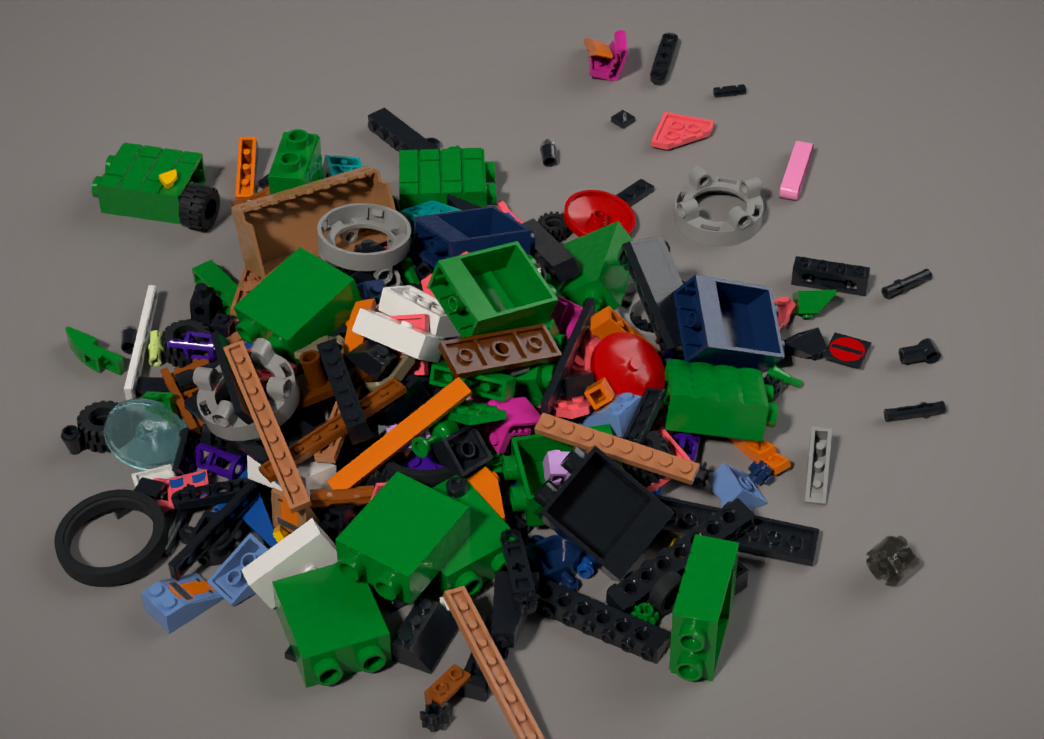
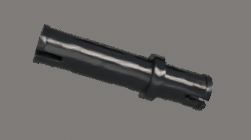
M924 269L902 280L897 279L893 284L882 288V295L888 299L893 295L905 293L907 289L931 280L932 273L929 269Z
M944 401L934 403L921 402L913 406L884 409V419L888 422L913 417L927 418L929 415L944 414L946 407Z

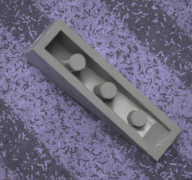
M811 427L805 503L826 505L832 428Z

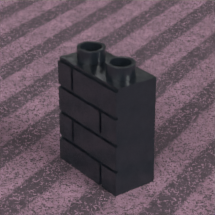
M576 445L560 464L568 471L562 480L555 484L551 479H548L534 495L533 499L540 504L534 514L611 580H621L675 512L596 445L588 447L585 452Z

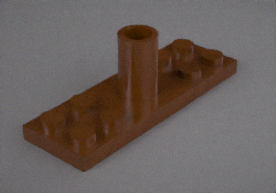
M545 323L441 341L438 345L455 379L491 372L500 373L502 370L559 360L562 356Z
M316 350L306 351L299 358L304 374L296 376L300 385L301 395L295 411L334 396L321 357ZM344 359L354 388L365 384V382L368 383L375 380L350 360ZM266 387V388H264L263 390H264V392H265V394H266L267 399L269 400L270 397H269V395H268V393H267V387Z

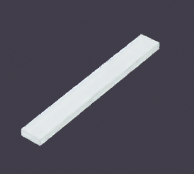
M148 285L124 386L126 403H134L136 398L135 389L138 377L141 376L158 302L155 285Z

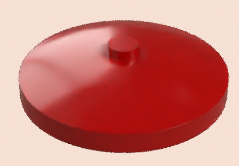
M579 191L568 198L563 210V218L566 225L579 237L619 221L629 235L632 234L635 226V215L631 207L618 196L605 191Z
M617 332L603 338L594 348L590 361L594 380L597 382L605 377L615 396L622 393H632L642 398L646 388L664 389L666 379L662 360L656 350L641 337L631 333Z

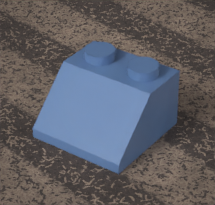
M725 462L707 479L712 486V492L720 498L722 507L727 502H733L737 498L750 510L764 506L767 503L755 483L748 477L749 474Z

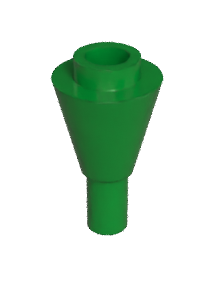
M776 365L773 368L769 367L767 374H770V381L774 376L777 377V383L783 379V384H790L800 388L803 382L791 377L790 374Z

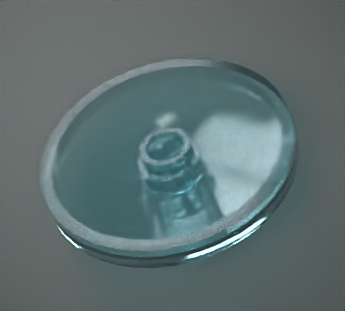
M134 398L119 403L111 410L105 422L104 437L110 451L120 461L137 469L149 470L174 463L181 439L179 433L184 428V425L177 414L166 405L151 399Z

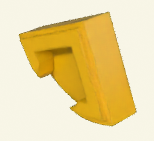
M175 169L159 175V180L166 189L173 187V183L177 180Z

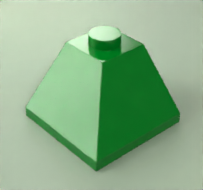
M810 290L793 293V301L797 307L796 315H801L802 318H813V314L819 313L837 294L836 290Z

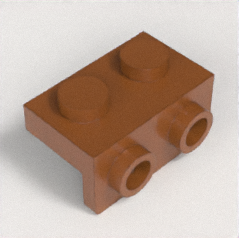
M453 664L424 692L425 705L438 703L440 706L444 705L471 679V674Z

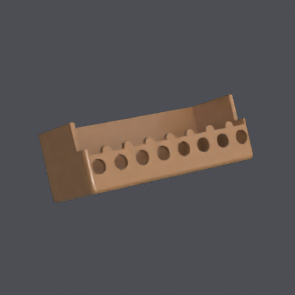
M364 166L232 206L231 211L246 269L263 280L299 247L317 257L319 255L317 247L318 222L325 213L336 207L353 203H372L396 210L390 183L381 179L379 170ZM358 228V237L355 242L345 244L338 236L335 240V245L340 249L354 252L355 245L361 244L363 240L371 239L378 244L387 242V234L375 229ZM325 231V232L323 233V236H324L325 238H326V236H327V234H328L329 231Z

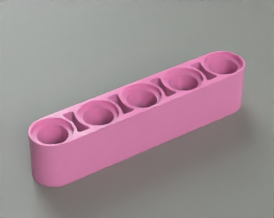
M795 142L781 184L779 198L798 200L812 157L814 143Z

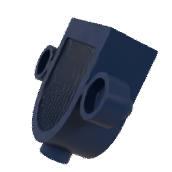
M541 535L531 536L528 540V546L525 547L531 572H539V576L557 584L561 583L562 586L578 592L579 581L574 576L578 573L577 567L580 564V555L582 554L559 535H552L546 538Z

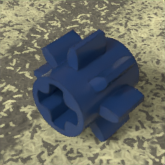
M763 460L759 463L754 461L748 467L750 471L748 477L759 486L762 482L767 485L773 478L770 474L773 469Z

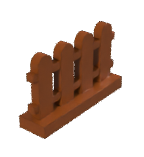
M195 358L192 360V364L181 369L176 367L172 373L169 372L167 367L161 369L160 372L169 392L175 395L177 407L187 427L193 432V436L200 438L199 430L202 429L205 423L197 417L193 418L192 413L184 407V400L197 394L199 389L196 385L181 391L180 387H177L178 382L175 374L188 369H196L197 367L209 364L207 359L198 360Z

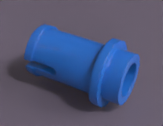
M584 556L582 562L577 567V572L580 577L589 578L594 573V564Z

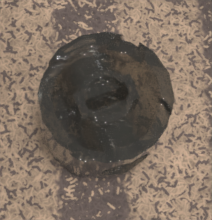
M887 536L867 552L869 558L866 562L870 572L879 581L881 579L887 581L885 583L887 586H896L912 573L919 564L918 557L913 554L907 540L903 536Z

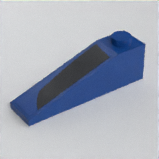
M259 493L256 501L239 518L244 519L247 530L270 549L277 544V541L273 536L274 527Z

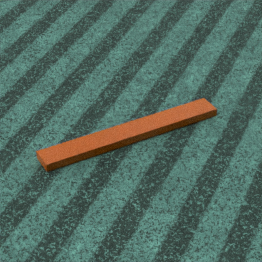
M459 377L456 378L326 482L333 490L356 487L409 445L413 439L419 437L471 396L472 391Z

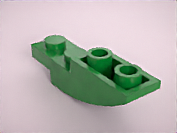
M69 326L65 328L71 350L86 366L100 374L105 369L120 376L125 372L122 356L99 347L98 339L93 336H89Z

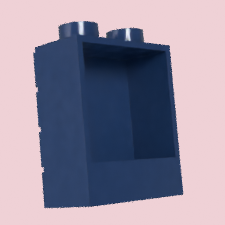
M495 206L414 217L413 253L423 258L425 262L434 268L439 260L459 256L465 251L471 253L515 241L519 242L527 255H530V252L535 248L533 232Z
M694 275L673 291L685 361L689 363L703 362L713 366L728 365L737 369L748 366V368L764 372L785 358V342L780 336L777 320L778 307L774 303L771 287Z

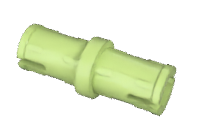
M158 330L150 332V344L148 345L149 364L152 366L154 360V367L162 363V333L160 331L158 333Z

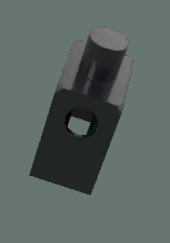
M198 283L195 285L190 301L191 320H199V322L205 323V326H208L209 331H211L210 324L216 316L219 307L215 288L207 287L205 283Z

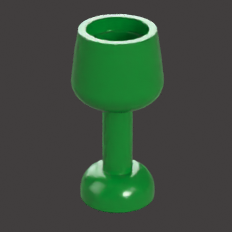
M447 419L435 423L431 428L430 437L427 439L416 437L412 440L411 447L413 452L418 457H426L430 453V445L459 429L457 423Z

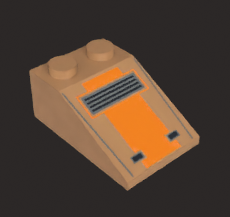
M273 487L271 499L274 528L281 524L282 528L291 534L311 518L317 524L321 523L310 506L291 513L284 493Z

